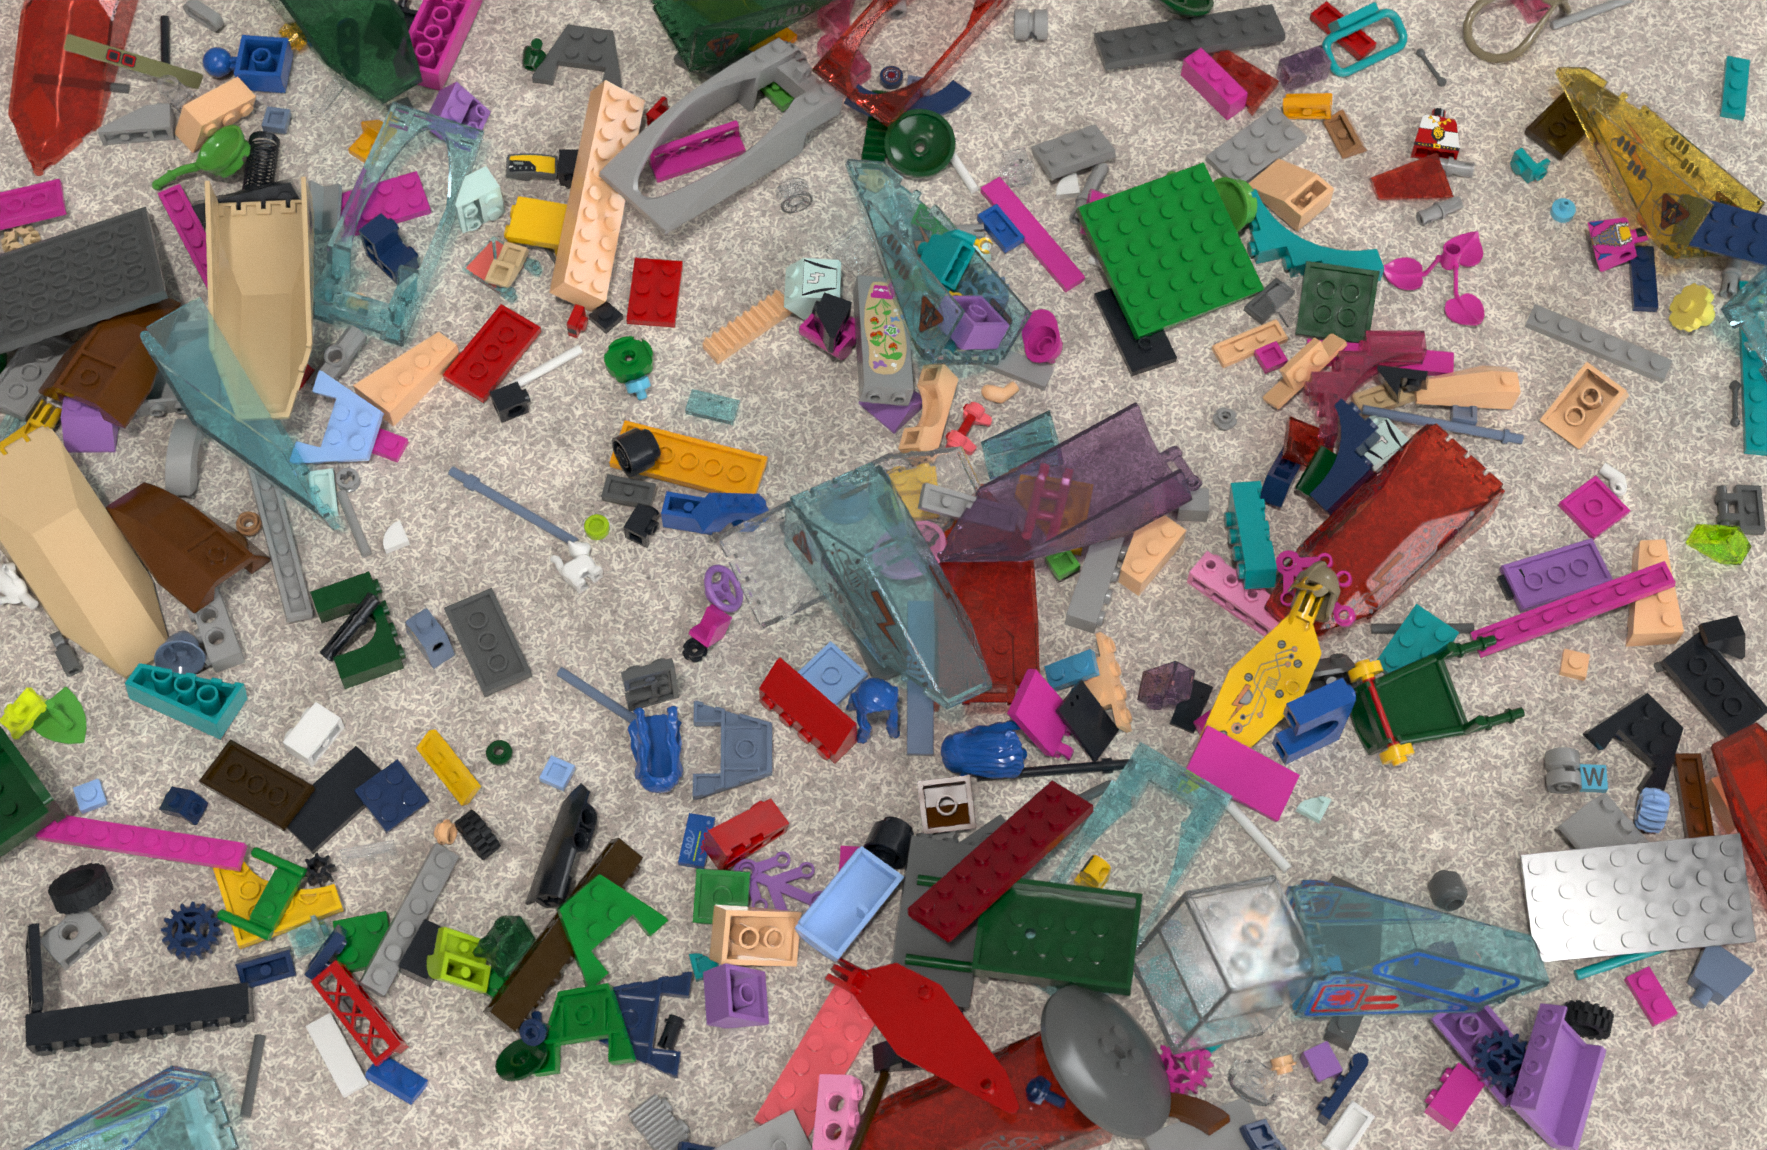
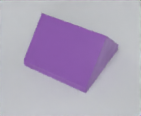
M913 390L909 406L860 401L859 405L895 434L922 409V398L917 391Z

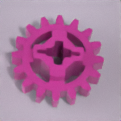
M1179 1035L1178 1042L1170 1038V1046H1160L1163 1051L1160 1056L1168 1075L1170 1090L1175 1093L1180 1091L1181 1094L1188 1095L1189 1090H1191L1194 1094H1198L1197 1087L1199 1085L1207 1087L1204 1081L1205 1077L1212 1078L1213 1076L1208 1072V1068L1214 1067V1063L1207 1060L1212 1054L1208 1050H1204L1206 1045L1201 1041L1197 1043V1040L1192 1036L1186 1040L1183 1035ZM1178 1060H1180L1182 1063L1186 1065V1068L1189 1070V1072L1182 1069L1181 1065L1178 1063Z

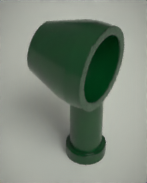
M534 38L531 41V46L524 47L522 66L528 71L535 72L546 58V53L541 50L543 46L541 39Z

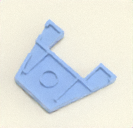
M319 370L312 392L336 399L321 447L296 441L290 463L302 465L307 463L323 464V462L369 461L384 413Z

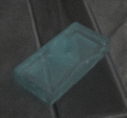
M692 389L685 414L733 425L740 406V400Z

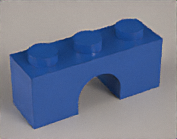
M709 493L692 510V514L703 532H721L729 523H732L736 532H754L771 514L765 499L760 494Z

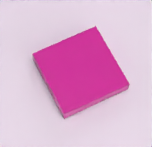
M1596 475L1558 504L1564 513L1593 540L1627 516L1631 511Z

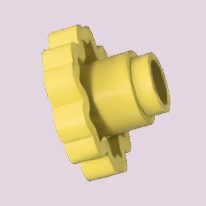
M1696 283L1685 286L1682 293L1676 295L1670 305L1672 313L1669 316V320L1672 326L1679 330L1684 329L1687 332H1691L1700 326L1711 324L1715 318L1714 306L1711 304L1714 294L1704 285L1699 286Z

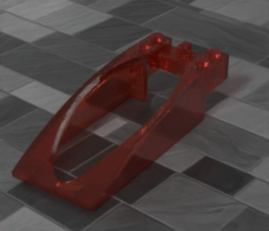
M873 0L812 68V72L888 127L916 103L954 65L1011 0H975L965 30L923 78L887 93L862 94L858 92L859 89H854L850 80V71L856 54L876 23L895 5L903 1Z

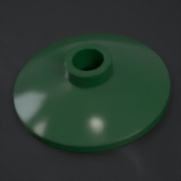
M521 1038L512 1042L504 1048L496 1060L495 1070L498 1076L505 1081H519L529 1077L544 1063L547 1057V1046L544 1041L537 1046H530L524 1043Z

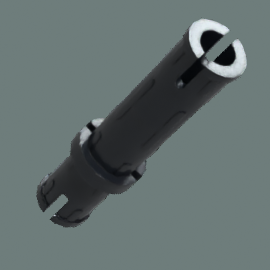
M368 592L355 609H351L347 620L320 650V654L333 662V657L339 654L362 625L365 626L367 624L368 617L380 605L381 600Z

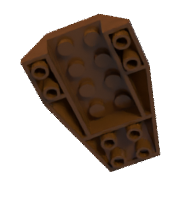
M167 298L158 303H152L137 308L134 311H128L113 316L110 319L98 321L64 353L38 390L39 394L59 402L65 396L99 409L103 420L125 429L151 392L159 371L158 368H160V365L154 358H151L148 351L162 363L182 304Z
M143 482L105 508L157 583L194 614L214 601L215 587L238 571L245 568L253 574L270 562L268 555L235 528L178 496L150 483Z

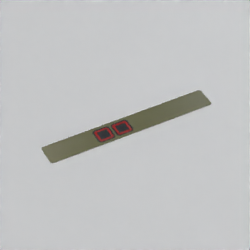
M71 34L66 36L64 50L197 90L203 79V74Z

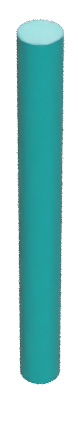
M1667 951L1619 955L1576 969L1573 973L1578 981Z

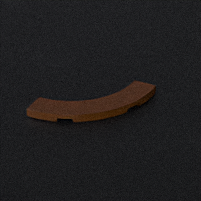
M1171 1092L1169 1117L1178 1118L1180 1122L1191 1125L1208 1136L1231 1122L1230 1115L1221 1108L1197 1097ZM1080 1110L1073 1114L1074 1122L1088 1134L1093 1135L1098 1132L1097 1130H1102L1101 1127L1092 1122Z

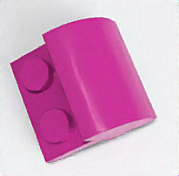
M811 313L799 326V334L828 352L814 326L815 315ZM851 316L834 352L830 353L839 360L846 359L851 354L852 347L856 344L855 319Z

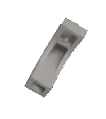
M188 417L175 421L170 434L166 455V491L174 495L191 496L197 488L198 452L203 438L210 429L209 420H201L199 417H195V419L194 417Z

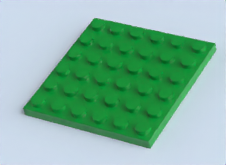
M1204 162L1085 204L1076 209L1078 218L1136 340L1250 298L1264 290Z

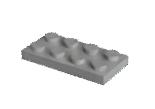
M1275 106L1206 155L1205 161L1222 177L1241 179L1249 183L1277 159L1284 158L1306 142L1307 136Z

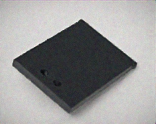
M1079 680L1055 710L1093 762L1098 760L1119 732V728H1117L1083 680Z

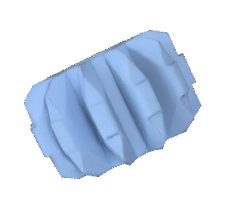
M1645 787L1637 800L1634 824L1638 829L1648 833H1659L1662 831L1669 812V794L1653 787Z

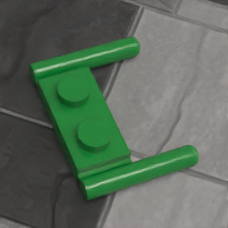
M255 847L251 851V856L277 867V869L274 870L249 916V920L224 909L218 911L217 918L269 941L299 888L301 879L306 875L307 869Z

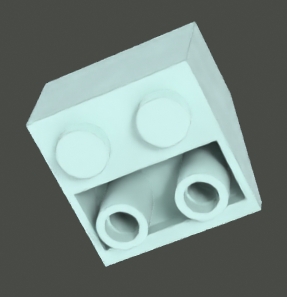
M487 166L464 177L455 203L460 229L463 234L468 231H474L480 225L490 220H496L505 213L500 186Z

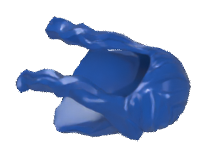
M868 678L858 686L856 692L851 693L846 710H856L857 723L860 727L857 734V743L864 744L871 737L872 726L867 720V713L890 710L889 717L885 723L887 726L886 730L890 738H898L900 736L897 722V702L900 701L898 699V686H892L880 678Z
M676 706L668 707L667 715L645 717L643 708H636L633 711L636 719L628 726V732L631 737V751L636 761L635 779L639 780L641 786L649 792H669L678 784L679 778L683 777L682 764L679 758L682 746L679 731L682 723L678 719V707Z
M1011 719L988 726L979 725L965 731H958L947 735L941 745L942 761L949 771L959 773L960 776L972 774L992 779L1015 778L1020 775L1025 767L1023 759L1025 760L1027 757L1026 749L1022 748L1019 737L1015 731H1012L1020 730L1021 728Z

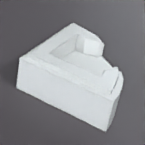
M1076 173L1065 176L1059 182L1056 189V200L1076 198L1080 194Z
M400 520L392 524L384 535L383 546L386 554L410 545Z

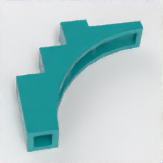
M1253 189L1254 191L1251 194L1253 198L1256 197L1257 213L1254 220L1249 223L1251 238L1250 242L1247 243V250L1249 256L1254 257L1256 264L1282 259L1284 270H1288L1290 277L1295 278L1304 275L1305 262L1311 261L1379 271L1378 281H1381L1385 268L1377 249L1361 251L1338 250L1307 241L1289 231L1277 221L1263 204L1257 190Z

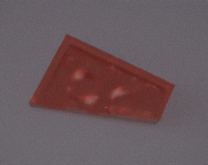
M1229 50L1216 52L1211 57L1248 93L1245 106L1252 116L1279 84V80Z
M1438 153L1369 178L1377 201L1454 197Z

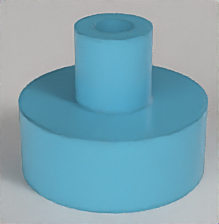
M1566 198L1555 200L1550 209L1552 218L1560 223L1571 221L1576 212L1575 204Z
M648 376L625 383L628 394L636 393L638 400L647 398L645 389L651 386Z

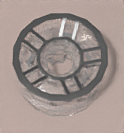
M802 178L789 179L781 183L776 189V196L780 202L781 210L788 214L805 210L813 201L809 186L805 179Z

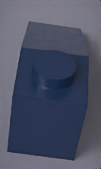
M1286 440L1267 473L1260 499H1264L1269 505L1282 507L1310 448L1291 440Z

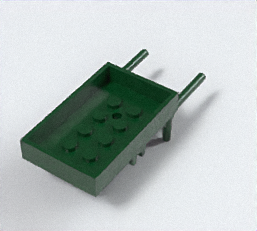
M918 874L917 885L932 887L942 877ZM1020 878L979 915L972 962L906 953L905 964L972 973L975 976H979V980L983 984L988 983L990 977L1036 983L1042 988L1053 986L1060 990L1066 986L1076 985L1096 992L1131 996L1143 894ZM1028 932L1035 933V936L1033 938H1027L1026 934Z

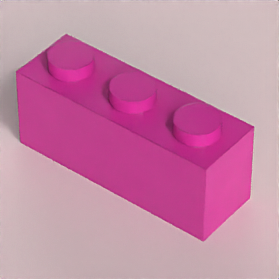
M1199 48L1183 60L1181 76L1226 120H1229L1245 108L1248 93L1202 48Z

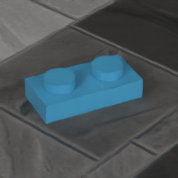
M1091 649L1044 666L1048 683L1055 691L1075 685L1079 680L1086 681L1100 675L1095 652Z

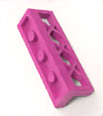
M735 120L660 145L652 151L648 159L657 183L740 156L746 152V149L740 138L739 124ZM733 130L732 133L724 135L726 132Z

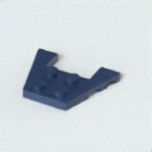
M683 972L682 975L672 977H659L657 980L643 983L639 981L614 986L613 989L636 1061L670 1077L678 1078L681 1051L655 1049L653 1046L661 996L689 999L693 977L692 972ZM608 1038L600 1039L599 1043L608 1048Z

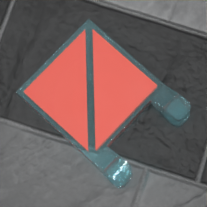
M493 236L462 270L513 304L518 299L517 295H515L516 290L513 287L504 288L485 282L493 259H498L504 242ZM528 257L521 270L525 268L535 277L540 276L543 272L540 268V262Z

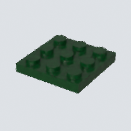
M1306 261L1295 334L1326 338L1329 334H1334L1347 342L1369 344L1379 271Z

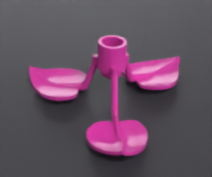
M1478 231L1464 233L1445 242L1441 255H1436L1435 260L1425 271H1423L1422 265L1417 260L1409 257L1397 258L1383 265L1385 268L1383 272L1385 278L1392 285L1403 290L1420 288L1423 285L1422 277L1427 276L1438 263L1446 270H1453L1455 298L1449 299L1445 303L1444 311L1446 316L1451 321L1462 325L1475 326L1481 324L1484 320L1485 312L1482 302L1471 293H1465L1461 296L1458 294L1459 264L1465 267L1475 266L1483 258V248Z

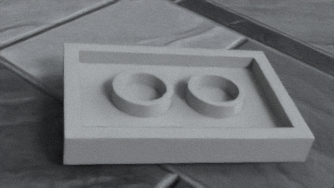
M1096 124L1031 146L1032 155L1051 180L1116 157L1114 147Z

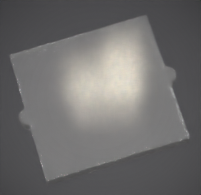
M1300 273L1265 294L1274 307V313H1278L1286 327L1297 322L1303 282Z

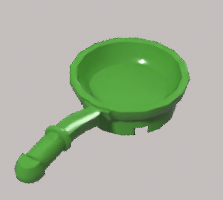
M225 126L217 130L206 140L198 153L196 162L182 165L172 171L167 170V173L152 182V188L154 190H161L169 182L176 180V177L199 170L212 173L215 177H218V175L222 178L228 177L245 163L242 158L244 155L249 156L251 146L245 139L239 126Z
M1169 171L1166 175L1175 173V171ZM1230 177L1218 178L1214 181V185L1236 231L1239 232L1246 224L1254 220L1257 213L1256 197L1253 198L1251 194L1254 190L1244 180Z

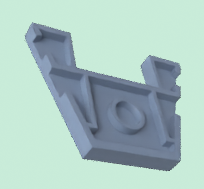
M694 701V726H721V773L693 774V800L772 776L771 722L741 713L740 715L725 711L721 707L716 706L714 708L704 705V702Z

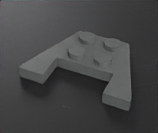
M568 24L546 55L545 60L532 76L533 83L554 85L558 66L602 71L604 72L602 82L606 80L622 88L613 30Z

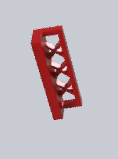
M335 960L311 981V984L375 1066L378 1067L394 1052L401 1054L409 1047L363 987L358 984V981L345 964ZM331 974L337 979L336 992L326 991L320 984ZM342 987L345 989L347 993L341 992ZM330 995L335 996V1002L330 997ZM341 996L351 997L354 1001L352 1013L340 1010ZM358 1007H359V1009L362 1011L363 1014L358 1013ZM346 1016L351 1017V1022L347 1019ZM357 1017L369 1020L368 1034L358 1033L355 1029ZM374 1029H376V1031H377L380 1035L374 1034ZM362 1037L368 1038L367 1043L365 1042V1040H364ZM373 1038L383 1039L389 1046L378 1057L372 1051Z

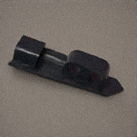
M582 783L568 795L561 805L525 902L526 905L534 900L544 908L561 906L566 901L572 883L570 872L576 853L584 852L588 849L597 823L596 810L587 803L590 791Z

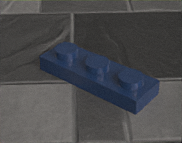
M1635 245L1637 257L1629 260L1632 311L1657 312L1659 306L1654 246Z

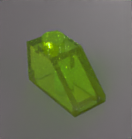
M1696 524L1685 542L1688 546L1714 561L1729 565H1741L1752 547L1739 526Z

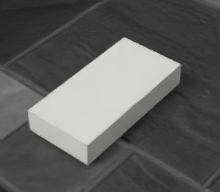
M1352 1100L1321 1146L1326 1150H1353L1375 1116Z

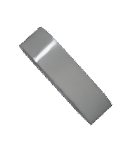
M188 0L183 5V9L189 17L213 32H216L224 24L222 17L216 11L199 0Z

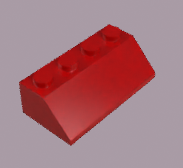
M779 657L759 687L760 703L768 711L774 710L779 715V720L786 727L792 726L798 731L797 735L804 743L814 745L821 758L826 761L830 759L836 764L857 743V723Z

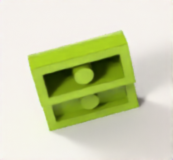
M447 927L438 928L434 954L427 956L429 976L435 980L473 992L486 993L491 966L486 965L490 941Z

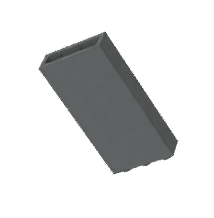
M917 833L916 836L912 835L909 841L891 964L898 963L940 984L959 1010L967 1012L970 1005L974 977L972 973L906 965L905 957L906 953L972 962L979 916L949 943L909 917L907 908L931 888L917 885L918 874L943 877L980 843L970 842L967 845L959 843V840L955 838L945 837L943 840L932 839L930 834Z

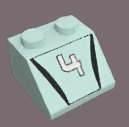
M802 258L786 267L784 307L805 320L811 315L816 300L820 301L824 292L840 298L841 261Z
M1374 415L1369 418L1379 427L1376 431L1381 439L1364 455L1373 463L1374 466L1371 469L1376 471L1384 463H1388L1402 452L1400 449L1407 446V443L1410 447L1413 444L1388 418L1376 417ZM1341 439L1336 442L1339 448Z

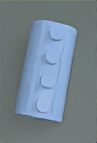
M861 846L853 853L799 919L798 924L795 926L796 932L815 950L828 959L837 962L901 883L904 876Z

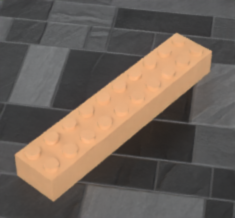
M606 80L590 92L549 293L572 304L584 306L587 311H593L606 302L626 201L599 176V173L623 148L638 136L645 100Z

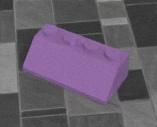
M1474 987L1463 994L1471 997L1480 996L1479 993L1477 995L1474 994ZM1458 998L1453 1003L1467 1006V1010L1440 1012L1431 1021L1474 1071L1475 1066L1479 1064V1062L1472 1060L1474 1054L1478 1053L1475 1047L1478 1043L1483 1044L1481 1040L1485 1035L1491 1038V1034L1495 1030L1499 1033V1036H1502L1505 1030H1508L1509 1037L1513 1038L1514 1035L1485 1000L1477 1003ZM1452 1004L1449 1005V1006H1453V1008H1451V1009H1460V1008H1461V1007L1456 1006V1005H1452ZM1498 1045L1490 1047L1487 1052L1491 1050L1497 1051ZM1517 1070V1072L1511 1071L1509 1078L1518 1075L1520 1070ZM1480 1071V1072H1475V1074H1476L1479 1078H1480V1077L1482 1076V1074H1483L1481 1071ZM1488 1079L1482 1081L1488 1088L1490 1081ZM1496 1084L1493 1088H1488L1503 1107L1511 1103L1514 1091L1511 1092L1508 1086H1506L1503 1092L1499 1091V1085Z

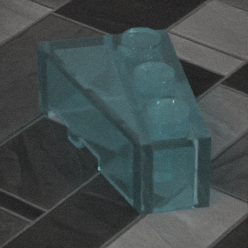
M1050 410L981 442L990 480L1038 469L1039 461L1047 462L1049 466L1063 463Z

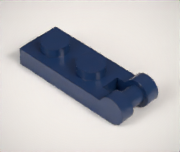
M1356 1053L1352 1057L1348 1065L1349 1073L1347 1076L1344 1077L1341 1074L1332 1086L1336 1091L1331 1099L1325 1096L1317 1107V1110L1321 1113L1316 1120L1324 1126L1328 1124L1366 1069L1369 1059L1364 1053Z

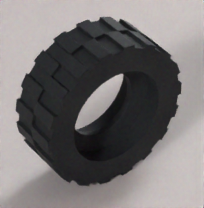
M89 863L74 869L72 868L66 873L61 874L49 885L48 893L56 911L60 914L69 915L86 911L98 905V903L104 901L112 893L111 891L114 887L103 864Z

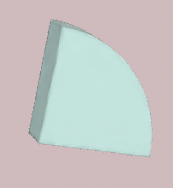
M1318 796L1304 800L1298 805L1296 812L1320 823L1332 799Z

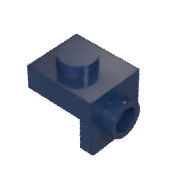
M171 786L159 810L167 815L181 817L191 825H197L208 806V802L193 790Z

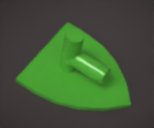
M65 686L55 696L45 701L47 710L36 718L32 729L42 737L54 742L65 744L84 743L87 730L86 716L79 700Z

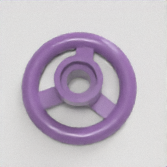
M717 564L709 567L704 576L707 599L724 612L737 611L743 602V590L737 576L723 565ZM720 572L721 580L712 583L713 574ZM729 580L735 589L736 598L731 593ZM727 599L730 605H727L722 601Z

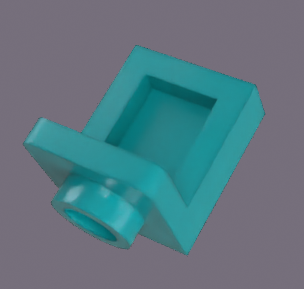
M1522 147L1514 151L1510 162L1513 172L1520 175L1527 184L1534 180L1539 181L1543 179L1548 173L1547 169L1550 164L1548 158L1536 163Z

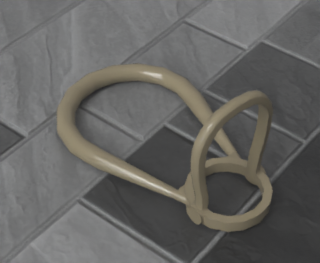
M1477 0L1468 10L1465 17L1463 38L1469 50L1479 59L1491 63L1509 62L1523 55L1532 45L1557 5L1566 14H1570L1572 10L1568 0H1541L1551 7L1517 48L1507 53L1493 54L1484 51L1477 45L1472 35V24L1477 13L1484 6L1496 0Z

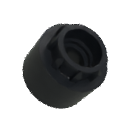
M634 428L612 438V448L621 469L628 477H633L653 468L655 461L660 458L659 445L654 435L647 429L640 430Z
M885 817L883 820L873 824L863 847L893 869H902L906 865L909 841L911 836L914 835L913 829L900 818Z

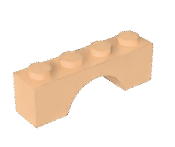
M944 363L923 365L917 387L922 398L921 419L916 427L904 428L898 448L906 458H910L908 460L913 465H917L918 460H920L919 463L931 464L935 462L959 380Z

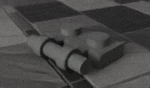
M1725 485L1717 486L1715 504L1719 510L1717 524L1720 526L1721 534L1731 533L1730 525H1737L1738 534L1763 535L1766 527L1761 486L1736 485L1733 489L1734 493H1727V486ZM1729 504L1735 505L1736 513H1729Z

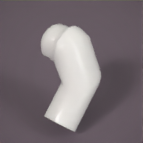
M1605 463L1600 469L1599 474L1609 480L1610 489L1616 496L1624 495L1627 491L1625 475Z

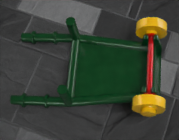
M1490 635L1484 638L1478 636L1476 640L1463 644L1449 642L1436 652L1376 679L1375 675L1384 671L1380 660L1370 662V659H1364L1355 663V668L1348 671L1351 682L1362 680L1363 684L1354 688L1356 701L1350 713V718L1356 734L1368 755H1374L1388 748V750L1380 753L1379 757L1382 765L1392 763L1394 767L1408 762L1407 757L1415 754L1412 744L1467 735L1483 729L1489 731L1493 726L1506 722L1512 724L1516 719L1524 717L1525 712L1522 707L1513 710L1507 708L1503 713L1490 717L1479 715L1468 722L1444 660L1456 656L1462 658L1466 653L1476 650L1485 651L1487 647L1496 645L1495 636Z

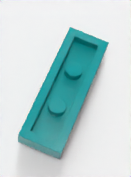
M1733 56L1726 57L1719 117L1743 121L1746 112L1750 59Z

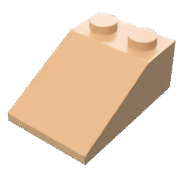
M1586 362L1540 421L1580 450L1617 412L1629 397V394L1619 384Z
M714 905L709 959L721 965L727 963L732 965L797 966L799 935L795 930V926L798 924L802 912L746 906Z

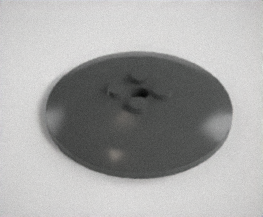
M1076 985L1066 986L1055 992L1044 1005L1040 1029L1047 1060L1064 1092L1085 1116L1109 1133L1126 1139H1143L1162 1128L1169 1116L1171 1090L1164 1063L1147 1032L1127 1009L1103 992H1096Z

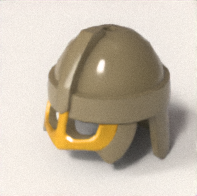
M1317 561L1309 568L1299 572L1287 591L1290 592L1297 588L1291 608L1299 590H1307L1304 599L1309 591L1314 593L1315 601L1317 597L1326 595L1315 621L1327 622L1331 618L1341 591L1336 573L1327 566L1325 561Z

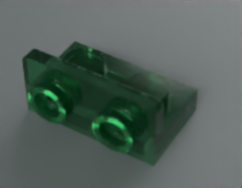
M504 915L496 919L493 924L494 926L479 940L478 946L472 952L475 957H485L498 977H507L536 940L521 916Z

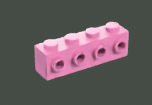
M1206 551L1189 572L1188 584L1264 637L1290 612V608L1284 606L1280 598L1273 597L1267 593L1265 588L1244 589L1242 579L1237 577V569H1233L1220 556L1213 555L1209 551Z

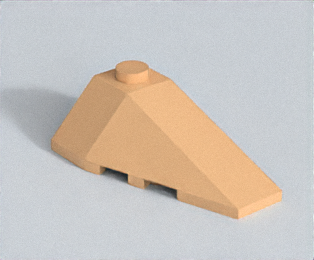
M1485 365L1429 377L1427 390L1414 391L1416 404L1458 405L1459 407L1477 406V408L1508 410L1512 409L1521 393L1517 372L1507 367Z

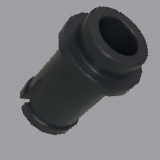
M669 1014V1017L664 1019L666 1024L657 1046L665 1050L668 1048V1050L674 1051L680 1031L685 1029V1025H683L685 1020L679 1016Z

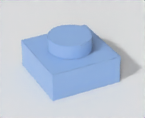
M551 755L539 777L540 782L564 791L575 771V765Z
M99 778L73 788L82 814L108 805Z

